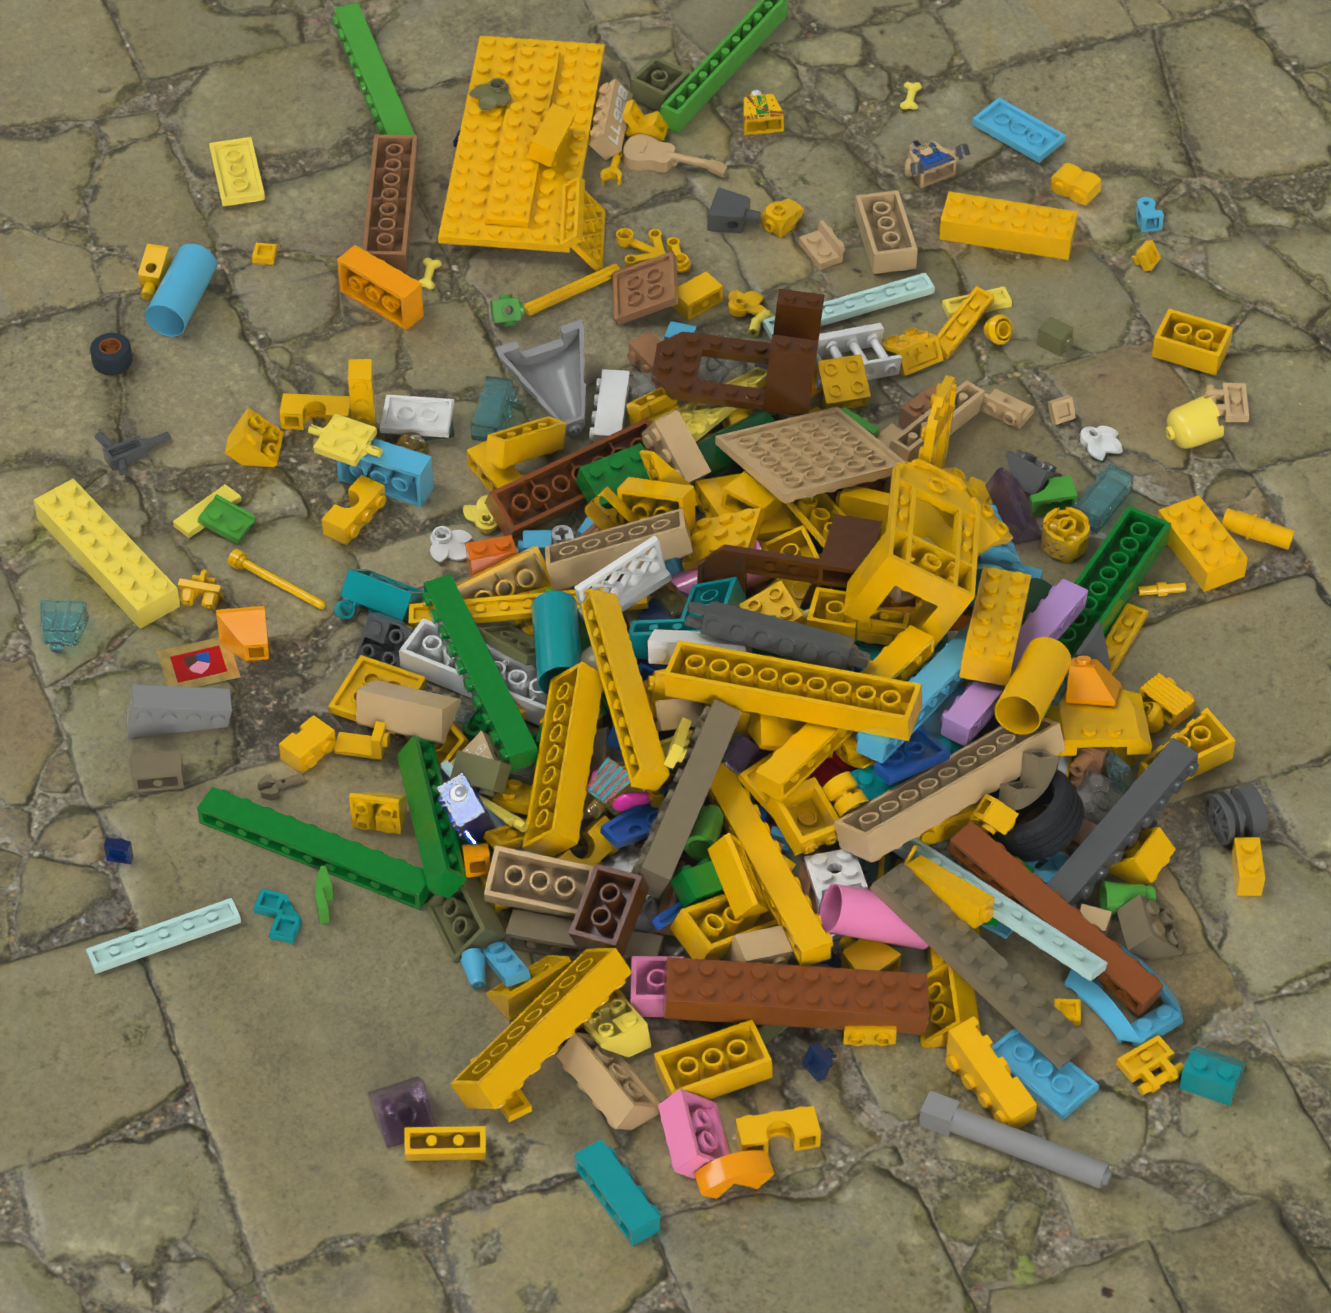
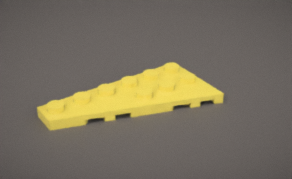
M756 367L725 384L762 389L765 387L767 370ZM687 402L652 420V423L678 410L692 437L697 442L737 408Z

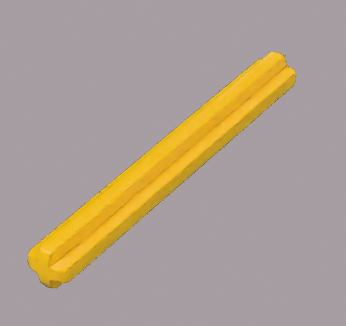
M616 263L611 264L525 303L524 311L528 316L536 314L613 279V272L621 269Z

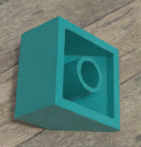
M1195 1046L1190 1051L1184 1066L1179 1089L1230 1106L1246 1062Z

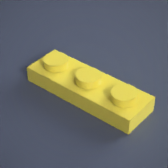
M682 717L673 735L664 765L671 769L674 768L677 761L682 762L693 731L689 730L692 721Z

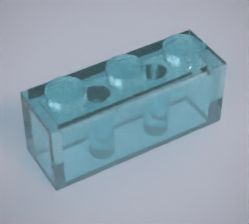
M486 376L471 422L472 440L484 442L487 440L488 434L507 428L506 419H510L512 413L511 403H515L517 398V390L514 389L512 379Z
M1109 464L1104 471L1101 470L1098 473L1093 485L1087 486L1083 497L1075 501L1072 508L1082 511L1088 517L1090 531L1098 533L1131 493L1134 475Z

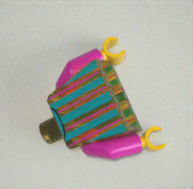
M607 757L600 768L592 772L590 782L586 786V792L594 800L585 811L595 820L605 809L616 817L631 807L648 804L649 802L653 807H660L665 796L661 794L660 790H650L649 794L647 789L632 787L626 766L622 767L621 763Z

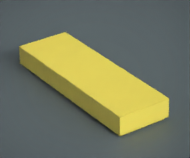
M1005 286L986 290L995 296L994 302L986 312L1012 307V299ZM968 295L942 300V307L948 319L952 317Z
M225 484L175 519L173 526L190 539L205 528V526L198 523V517L207 505L213 501L216 494L235 505L241 502V496Z

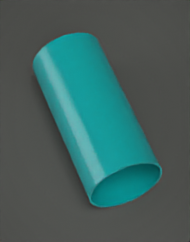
M563 591L545 592L536 597L531 605L538 686L547 695L550 680L553 677L581 662L582 648L577 601L572 595Z

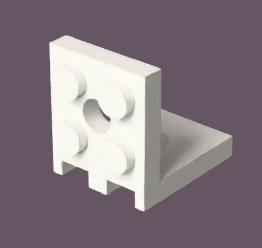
M840 849L804 856V863L816 897V907L819 916L823 896L831 884L835 883L868 890L856 855ZM832 871H839V873H835V874H833V873H831V872H832ZM830 933L832 940L839 939L844 936Z

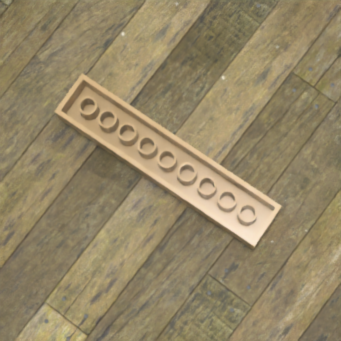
M1044 717L1038 729L1027 735L1014 734L1002 726L951 754L950 759L918 773L835 821L834 825L840 848L871 863L880 860L882 856L890 851L899 849L902 844L919 837L926 830L940 825L942 821L950 816L957 815L969 805L979 802L985 794L998 791L1000 783L1017 780L1021 775L1023 752L1043 749L1057 755L1065 750L1060 723Z

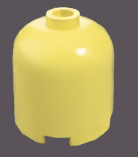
M1206 395L1171 410L1168 414L1167 427L1165 428L1167 438L1173 440L1177 446L1183 449L1194 448L1222 438L1224 427L1218 424L1216 417L1220 416V413L1212 398H1206Z

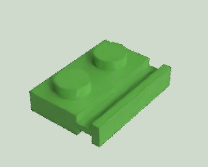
M217 494L198 517L199 524L236 545L240 543L251 525L256 522L255 515Z

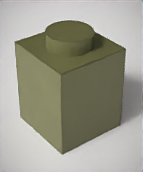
M1050 317L1038 329L1037 345L1060 356L1073 345V327Z

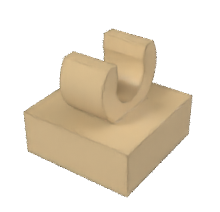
M1066 395L1048 401L1049 414L1053 424L1057 425L1076 418L1072 396Z

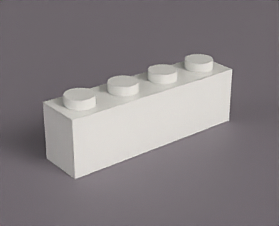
M602 369V376L597 378L596 392H599V395L595 394L594 408H597V411H592V424L594 427H590L589 441L595 443L624 429L626 405L630 389V371Z
M654 629L648 639L649 664L668 665L679 640L752 653V647L703 635L698 631Z

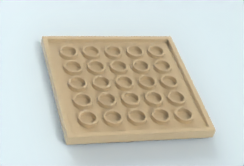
M839 407L715 436V444L783 503H791L797 499L811 498L817 494L835 492L837 489L855 487L860 483L875 482L880 478L892 477V469L897 463L905 462V464H908Z

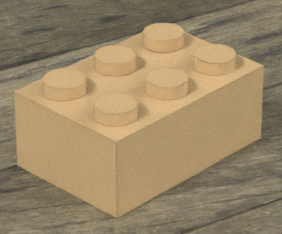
M678 410L654 421L641 433L645 447L661 457L691 486L711 472Z

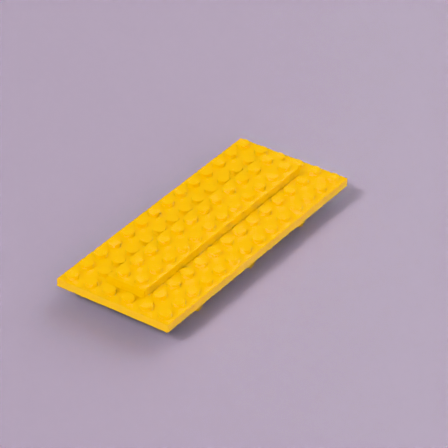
M479 37L438 235L439 243L570 253V248L564 250L559 246L562 185L579 175L583 178L605 44L512 37ZM494 78L504 79L508 84V93L511 95V100L506 106L497 104L492 110L484 111L479 108L480 99L469 96L470 91L479 85H489V82ZM552 103L575 112L576 115L552 166L549 167L528 158L529 148L526 145L530 136H535L533 132L537 123H542L540 119L544 110H549Z

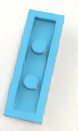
M505 941L493 942L488 947L481 949L485 955L486 963L506 987L531 979L529 969Z

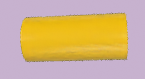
M1038 637L1033 639L1025 649L995 705L997 721L1009 732L1027 735L1038 729L1071 666V655L1061 642L1050 637Z

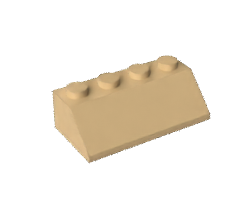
M575 1033L557 1054L558 1059L563 1064V1069L576 1079L577 1086L589 1095L594 1107L603 1112L608 1118V1124L614 1129L633 1130L660 1114L658 1105L661 1102L623 1056L601 1048L590 1034Z

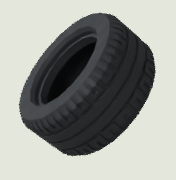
M1056 769L1049 786L1037 800L1022 809L1014 810L1019 815L1015 819V825L1006 835L997 831L994 835L989 834L993 840L1003 844L1008 853L1013 857L1017 856L1024 862L1046 859L1063 850L1078 834L1084 819L1083 801L1067 776ZM1000 788L998 791L991 793L990 796L999 800ZM1050 803L1048 808L1037 818L1027 823L1018 824L1021 818L1030 810Z

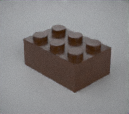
M599 864L594 865L568 932L575 945L589 949L616 948L620 955L624 956L649 891V886L643 876Z

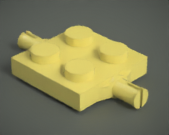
M335 413L324 428L313 424L308 428L309 434L319 436V439L313 446L314 453L356 467L360 459L366 454L380 458L383 453V448L371 445L377 434L376 427Z

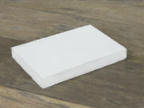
M386 394L380 433L449 438L455 406L454 399Z

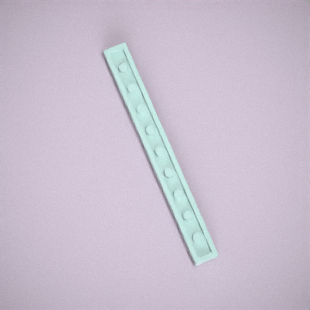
M913 838L902 844L899 849L892 850L898 856L906 859L914 844L917 845L912 860L922 855L995 897L993 918L1089 981L1106 970V961L919 839Z

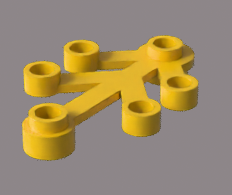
M629 228L617 230L616 242L620 247L627 248L631 246L646 253L626 255L624 258L626 268L666 254L660 230L652 229L648 233V239L653 243L654 247L634 239L633 231ZM676 237L669 238L667 240V249L671 252L673 251L677 257V273L688 271L691 267V261L685 253H681L680 240Z

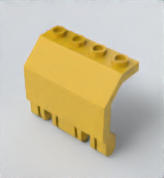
M957 467L943 468L942 470L962 479L967 486L965 491L971 498L976 497L981 503L978 556L993 546L1008 544L1014 537L1010 534L1007 525L997 518L993 508L986 504L980 497L979 491L971 486L964 472ZM916 497L913 535L921 539L929 537L936 546L951 553L954 515L941 511L936 506L921 501Z

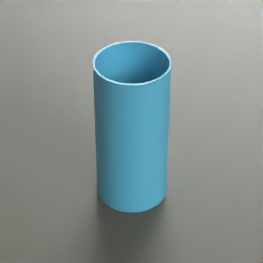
M185 244L179 248L145 311V319L148 325L156 332L171 337L181 335L184 332L217 269L216 258L208 249L197 244Z

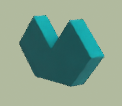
M262 888L253 907L254 913L275 918L269 932V939L294 944L302 926V919L294 910L286 894Z

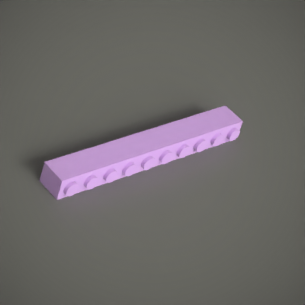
M1062 579L1057 586H1052L1048 596L1040 600L1036 610L1028 614L1025 623L1021 627L1011 675L1028 644L1033 639L1050 637L1058 640L1084 610L1088 595L1087 589L1065 579ZM976 680L974 682L970 681L963 695L956 697L950 710L943 712L940 718V723L942 724L940 735L963 746L969 745L995 714V705L1006 686Z

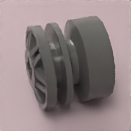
M1246 783L1233 787L1230 793L1223 790L1219 794L1214 793L1206 798L1205 806L1208 823L1220 844L1228 845L1234 841V838L1243 836L1254 837L1267 831L1268 815L1262 796L1253 784Z

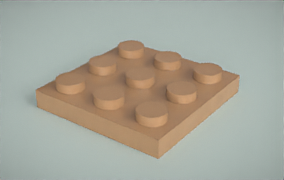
M673 251L613 272L614 320L617 325L679 304L677 257Z

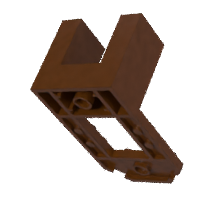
M779 289L771 343L683 331L657 343L651 381L656 386L660 385L665 389V394L673 400L756 411L764 410L766 412L794 416L808 414L825 295ZM701 357L768 365L766 387L761 389L698 380Z
M834 514L821 559L724 544L699 561L697 584L737 577L746 596L748 573L813 583L821 588L846 591L848 580L880 540L882 521Z

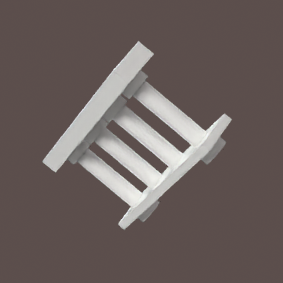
M881 323L819 334L815 367L818 370L817 363L822 360L821 356L832 355L833 358L843 357L841 353L852 351L854 355H862L867 380L898 375L902 356L895 355L889 357L880 344L884 328ZM872 347L879 359L868 361L861 349ZM819 371L816 378V390L822 389Z

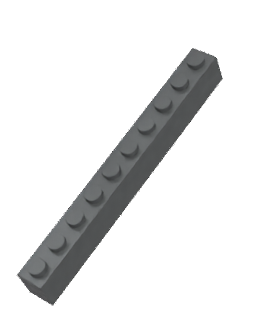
M1172 738L1046 885L1053 891L1059 892L1064 901L1071 907L1078 909L1080 902L1090 897L1093 887L1098 881L1102 882L1106 878L1110 867L1120 862L1128 846L1132 847L1137 842L1140 832L1150 827L1158 811L1162 812L1167 807L1170 797L1180 792L1188 776L1192 777L1199 767L1198 753Z

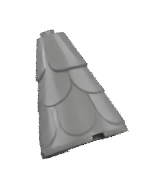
M582 320L560 326V339L521 352L517 341L496 347L495 349L500 361L520 381L521 386L537 401L538 406L547 416L566 422L565 434L574 436L581 433L585 427L586 415L584 326Z

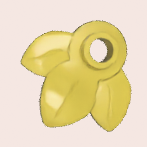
M488 495L480 497L477 505H464L463 514L466 520L475 523L478 531L483 534L493 533L498 526L485 504Z

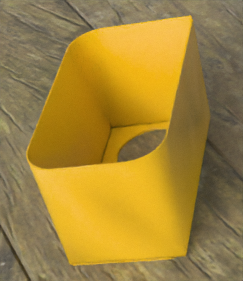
M608 486L593 499L594 503L591 501L585 507V514L601 530L620 526L616 519L618 512L629 523L639 520V517ZM601 496L613 506L612 509H605L601 506L599 502Z

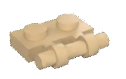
M1223 383L1222 389H1215L1214 385L1206 386V398H1212L1220 415H1225V422L1249 421L1245 383ZM1217 401H1223V404H1217Z

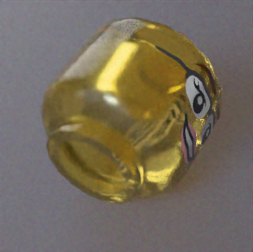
M409 432L399 437L397 446L429 456L430 447L418 433Z

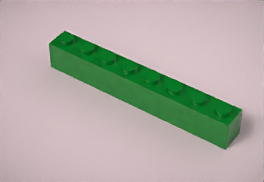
M414 735L398 752L397 759L428 890L435 895H441L449 899L467 880L434 744Z

